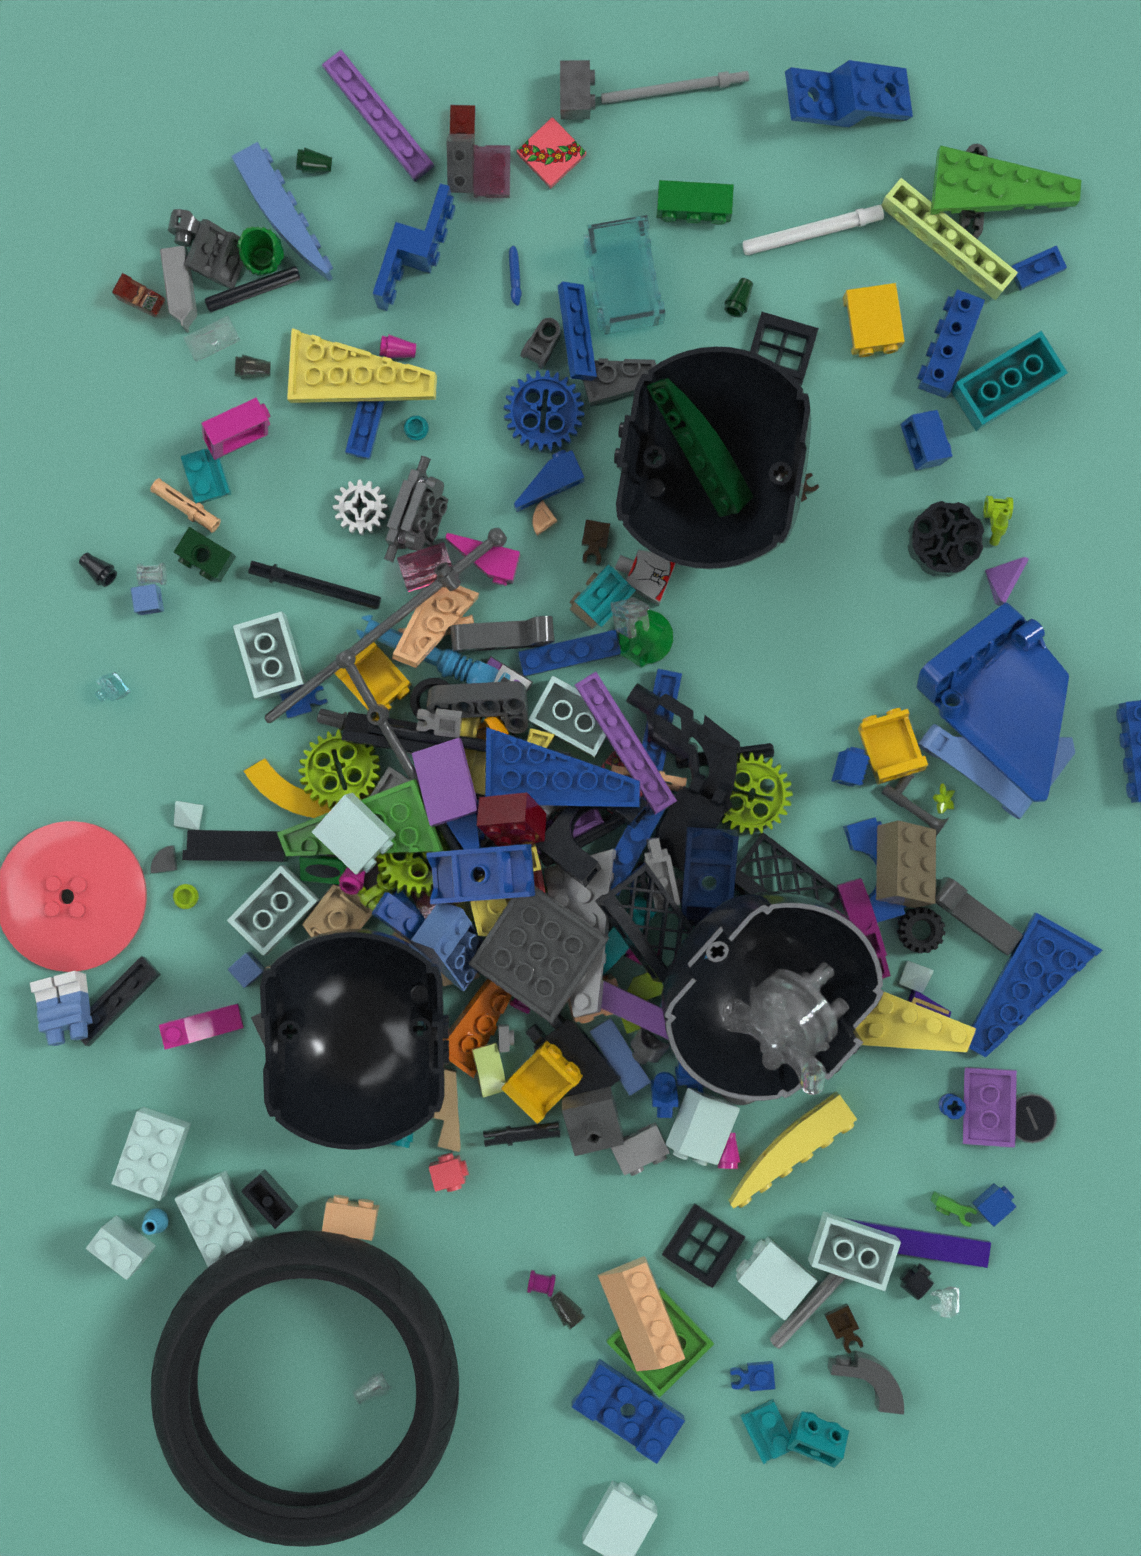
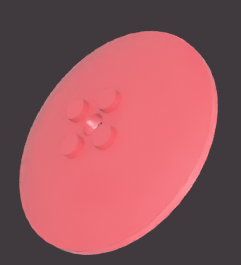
M64 821L43 826L20 840L7 855L1 866L0 926L13 947L21 955L39 966L63 972L83 971L98 967L120 954L130 944L140 928L147 901L146 882L142 868L131 849L119 837L105 828L78 821ZM66 889L71 890L74 894V899L70 904H66L62 900V893Z

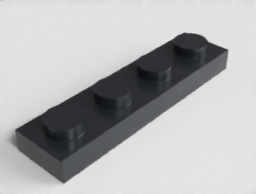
M141 956L90 1007V1016H92L93 1023L87 1025L88 1037L81 1039L85 1046H91L161 975L146 957Z

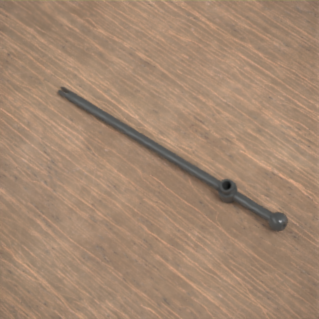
M500 528L491 529L487 536L488 539L454 566H449L446 562L438 565L434 570L437 575V579L365 635L350 647L349 650L357 656L442 587H446L449 591L457 589L461 584L458 578L461 572L493 547H501L506 543L507 537ZM336 660L265 715V721L267 723L274 722L337 672L340 667L337 665Z
M346 649L336 655L337 665L340 668L346 669L369 708L367 712L368 721L380 727L410 781L416 779L419 785L416 769L387 721L389 718L387 707L377 704L354 664L356 660L355 654L351 650ZM447 823L437 825L451 851L462 850ZM474 870L473 876H474V879L476 880V879L479 878V877L477 876V874H476V872H475V870Z

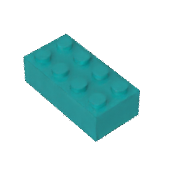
M1041 330L957 381L953 385L951 393L975 431H978L1054 385L1068 372Z

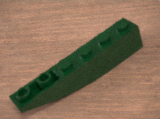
M668 378L649 384L647 388L718 515L723 517L739 513L754 496L716 431L688 397Z

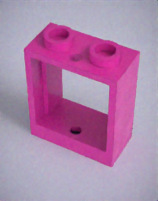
M256 397L202 422L203 440L214 460L267 436L268 426L270 425L268 419L270 418V413L264 403L260 405Z

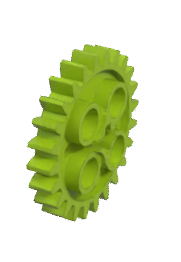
M339 729L334 737L328 731L327 739L325 740L321 736H317L319 741L317 745L313 742L309 743L312 750L303 751L307 759H300L299 762L305 768L299 769L298 772L300 775L305 776L300 779V783L307 785L304 791L306 794L312 793L310 795L312 801L319 798L318 804L320 807H323L328 802V808L332 810L335 804L346 794L353 793L360 800L362 796L370 797L368 789L374 790L376 787L372 781H380L379 775L375 774V772L381 771L380 765L375 764L380 759L378 755H373L376 752L373 746L368 747L367 745L343 742ZM333 750L337 751L347 790L342 788V782L337 773V765L332 754ZM354 751L352 758H342L345 752ZM322 759H330V763L327 766H318ZM353 774H361L359 781H349ZM328 782H337V785L334 789H325L326 784Z
M750 752L749 759H745L744 755L740 754L736 775L745 772L749 775L750 779L745 784H740L735 779L734 787L747 792L754 788L756 794L772 796L774 799L770 801L757 795L749 799L746 792L733 791L731 798L735 796L740 797L743 800V804L738 808L732 807L724 813L722 823L730 820V829L739 825L740 833H743L745 827L749 828L750 835H753L754 828L757 827L760 833H763L764 825H767L772 830V821L781 823L778 815L788 814L783 807L791 806V801L787 800L786 797L792 796L793 792L785 788L792 784L791 781H783L788 773H779L781 764L779 763L773 767L772 757L767 762L763 761L762 753L758 759H754L753 752ZM770 779L774 782V786L771 790H763L760 787L761 781ZM758 803H763L768 809L764 814H757L753 810L754 806Z
M434 826L443 851H451L440 830L438 831L437 826ZM432 851L380 853L376 857V861L380 863L378 864V872H383L382 880L390 879L388 882L389 888L397 885L398 894L405 889L407 890V897L411 895L412 891H416L417 898H420L421 891H425L427 896H430L431 889L433 888L432 872L429 870H432L426 853ZM396 855H402L406 859H404L403 861H397L393 857H395ZM421 871L424 875L422 877H415L412 873Z

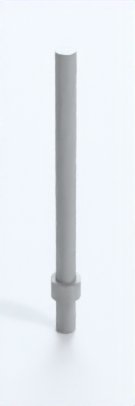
M728 71L720 72L718 76L602 93L601 99L602 104L715 86L726 88L730 87V84L749 81L748 71L730 74Z

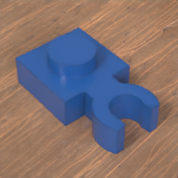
M316 687L311 693L287 710V718L290 719L313 712L312 704L319 706L327 704V699L318 700L316 698V694L319 691H323L324 687ZM296 690L280 694L282 701Z
M772 1361L747 1363V1371H743L738 1367L730 1369L731 1375L740 1376L738 1382H731L733 1389H741L745 1384H749L750 1391L775 1389Z

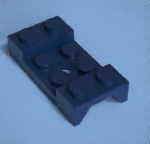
M687 827L680 910L692 926H696L714 908L734 898L739 841L738 830ZM707 876H712L716 879V883L712 887H705L702 884V880Z

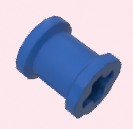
M948 1093L939 1099V1109L948 1118L953 1120L959 1119L965 1114L966 1105L955 1094ZM954 1102L957 1104V1107L952 1108L951 1111L947 1108V1106L952 1105V1103Z

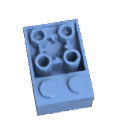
M448 903L436 904L411 941L416 948L432 960V964L438 965L440 972L461 991H465L478 972L468 964L484 940L481 936H478L476 928L462 908Z

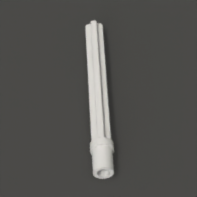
M881 205L865 209L860 208L855 210V212L745 240L742 243L743 252L745 255H751L841 230L866 226V224L884 219L883 208Z

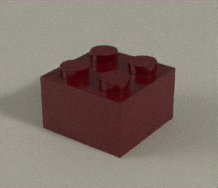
M527 792L479 797L477 827L498 847L511 846L513 844L534 845L535 842L545 841L547 813Z

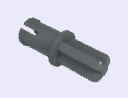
M323 708L320 709L317 722L339 728L340 731L345 730L347 712L341 714Z

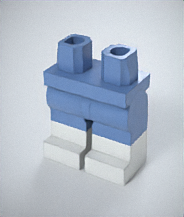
M71 971L56 975L54 978L49 977L30 983L31 993H35L39 1032L46 1034L48 1045L58 1046L64 1044V1031L66 1030L70 1031L71 1040H81L88 1037L87 1025L93 1022L92 1016H90L86 974Z

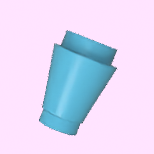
M158 1208L149 1210L144 1216L143 1232L148 1235L163 1232L169 1223L167 1214Z

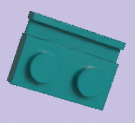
M201 449L180 456L196 504H203L221 498V496L231 495L221 459L214 460L209 449Z
M608 564L574 602L598 626L602 627L636 590Z
M774 1399L751 1409L746 1414L740 1415L763 1464L767 1463L766 1461L776 1459L792 1451L787 1449L790 1433Z

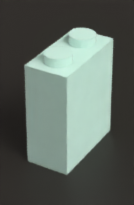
M353 793L344 795L312 831L354 874H359L363 871L369 872L377 863L374 859L380 852L385 854L394 843L391 840L396 836Z
M688 1088L665 1145L673 1149V1155L681 1159L687 1160L689 1156L693 1158L694 1162L704 1166L707 1163L718 1165L740 1108L726 1100Z
M116 1215L101 1227L86 1249L127 1280L142 1266L156 1245Z
M767 1237L764 1241L762 1239L758 1241L752 1250L754 1254L748 1261L744 1259L736 1269L738 1272L736 1278L746 1289L783 1320H786L817 1283V1279L810 1271Z
M612 1480L582 1534L583 1544L604 1556H635L658 1515L655 1502L646 1495L640 1497L633 1493V1489L623 1482L618 1484Z

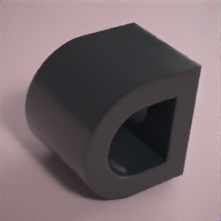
M921 1263L918 1266L915 1264L911 1269L908 1267L900 1276L902 1281L900 1287L916 1300H919L934 1284L930 1277L932 1273Z

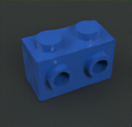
M938 410L912 414L900 424L915 471L940 466L953 457L951 445L947 440L943 421L940 419Z

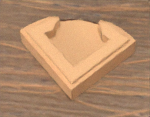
M543 500L537 505L533 514L532 521L536 535H540L557 522V519Z

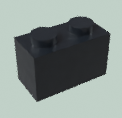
M266 1169L259 1173L241 1191L274 1229L281 1225L298 1208L295 1201Z

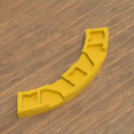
M266 758L244 770L251 783L264 796L290 812L316 818L331 811L328 808V802L323 807H320L318 804L319 798L312 801L310 798L312 793L306 794L303 789L294 786L280 776ZM368 789V793L371 795L373 790Z

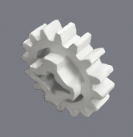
M361 479L358 480L357 486H354L350 481L348 482L349 489L346 490L341 487L340 490L343 495L335 496L339 504L334 505L333 509L340 512L335 515V518L343 520L341 523L343 529L350 526L349 532L351 534L356 529H358L360 535L364 534V529H368L370 533H373L372 527L376 525L380 528L379 520L387 518L382 513V511L388 510V505L382 504L386 500L385 494L378 496L381 489L378 486L372 489L371 481H368L366 486H363ZM366 492L371 494L376 499V502L369 501L366 498ZM355 493V496L350 501H347V499ZM362 500L366 508L362 509L360 516L355 507H359ZM345 513L353 514L356 523L349 520ZM371 514H375V516L367 522L368 517Z

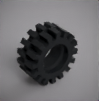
M917 907L907 910L908 912L901 916L902 919L897 924L899 925L897 934L900 936V942L907 949L917 953H929L931 950H936L938 945L944 941L942 937L946 933L943 928L945 924L941 921V916L928 908ZM920 920L926 921L930 926V934L924 940H918L912 934V926Z

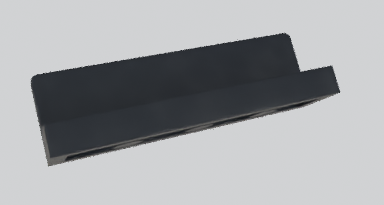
M348 712L345 730H343L342 734L343 742L392 750L385 736L368 734L370 722L366 714ZM391 718L387 720L391 725L417 729V723ZM398 739L405 752L410 753L436 745Z
M188 830L187 850H183L182 860L288 861V856L285 855L277 834L280 831Z

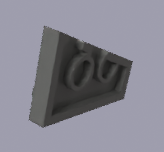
M608 358L594 360L597 377L592 381L582 380L590 406L634 394L639 378L642 374H648V370L656 365L655 360L624 359V361H608Z

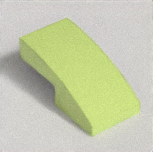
M494 1042L471 1049L482 1098L504 1092L501 1088L505 1083V1076L497 1043Z

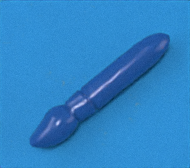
M511 246L509 250L512 288L510 296L512 302L518 306L522 296L519 256L517 248Z

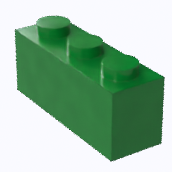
M659 180L656 218H662V221L674 222L676 219L686 220L688 223L711 221L715 225H723L726 222H730L733 210L734 184Z

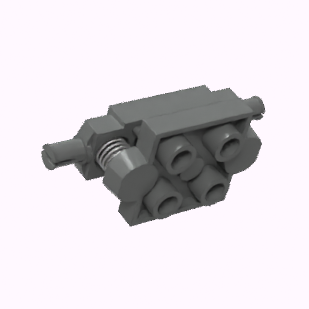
M421 456L417 469H411L408 480H403L387 527L390 529L386 537V542L389 545L384 557L386 561L394 563L398 549H406L407 547L410 550L419 551L424 544L432 546L434 539L438 535L439 525L447 511L449 499L442 495L444 483L432 476L428 478L426 471L431 459L426 456Z

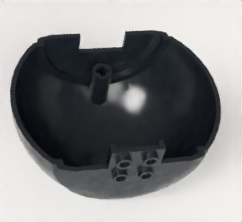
M717 346L697 348L673 355L649 369L648 374H642L635 387L631 415H625L624 422H621L619 425L618 437L621 438L620 448H616L614 454V463L617 464V468L621 471L616 499L617 518L619 521H623V526L631 536L652 553L670 562L695 569L708 570L732 568L753 562L778 548L781 543L784 544L792 532L799 512L811 437L810 400L808 394L804 393L803 388L782 367L759 354L738 348ZM668 378L688 397L716 431L754 496L739 513L723 517L718 515L647 388L649 384Z
M782 891L757 892L734 897L709 912L689 933L674 956L662 990V1011L665 1030L671 1048L682 1067L695 1080L710 1090L728 1097L751 1101L779 1099L781 1096L787 1098L797 1092L817 1070H819L824 1078L829 1080L859 1050L864 1042L857 1033L856 1028L878 1005L884 991L881 989L883 986L882 971L876 952L867 937L849 918L830 905L809 896Z
M343 929L322 933L296 944L279 956L270 965V968L265 969L260 984L261 1018H264L265 1030L264 1103L270 1117H275V1121L285 1129L312 1143L336 1149L359 1150L396 1142L423 1127L434 1117L435 1112H440L445 1097V1064H449V1040H444L449 1039V1015H444L443 980L437 964H432V960L421 950L400 938L383 932L367 929Z

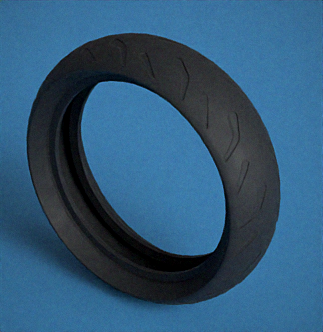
M304 1230L266 1236L229 1252L210 1265L193 1281L173 1308L161 1333L154 1356L150 1392L152 1417L163 1455L179 1484L199 1507L226 1527L247 1537L283 1546L309 1547L345 1541L377 1527L402 1510L420 1492L440 1463L451 1438L459 1403L458 1362L453 1339L443 1314L426 1287L409 1269L383 1250L359 1239L325 1231ZM299 1278L318 1279L333 1282L358 1292L381 1309L392 1321L400 1333L412 1360L416 1383V1405L413 1420L405 1437L392 1455L376 1470L366 1477L338 1489L312 1493L293 1492L272 1487L254 1479L231 1462L213 1439L201 1410L198 1393V1367L205 1339L213 1323L227 1307L243 1295L261 1286L282 1280Z

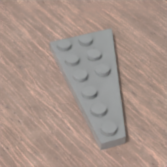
M611 849L590 855L599 862L602 869L586 888L557 865L543 868L549 896L608 936L609 919L595 900L602 894L606 895L611 890V883H613L614 873H612L613 860L616 858V850ZM605 946L570 997L573 1016L576 1018L601 1012L604 980H602L603 966L606 963Z

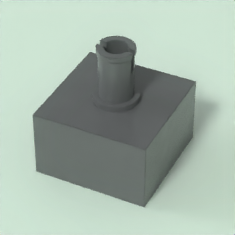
M611 1086L562 1098V1113L574 1156L624 1145L623 1129Z

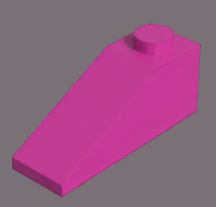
M450 533L446 534L447 542L464 557L483 543ZM493 547L473 564L487 577L493 579L492 583L507 586V583L513 584L521 555L520 551L505 547Z
M238 1003L167 1021L159 1025L165 1050L244 1028Z

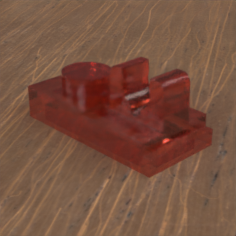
M450 105V134H474L475 156V105Z

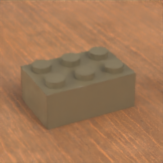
M899 820L877 826L876 900L912 908L936 904V829Z

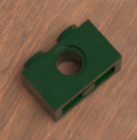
M188 527L174 550V553L179 556L178 562L190 569L193 565L201 570L199 574L211 582L214 578L221 582L236 558L232 552L191 527ZM202 551L209 552V558L205 562H199L198 556Z

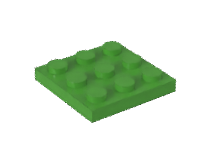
M662 1287L659 1288V1292L683 1348L684 1360L662 1369L636 1371L620 1329L618 1328L606 1339L608 1345L659 1398L714 1345L713 1340Z

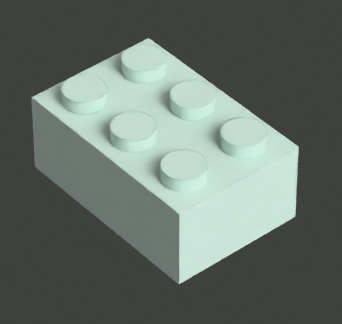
M281 611L233 626L254 699L261 701L299 689L306 683L286 614Z
M552 676L528 719L529 723L548 733L555 734V737L595 758L606 735L578 690Z
M281 865L227 921L258 952L265 956L318 904L320 899L285 865Z
M146 1107L138 1110L111 1184L160 1201L167 1194L191 1123Z
M227 1171L180 1193L175 1198L208 1267L229 1252L259 1239Z
M823 1211L808 1261L812 1267L885 1291L901 1241L895 1235Z

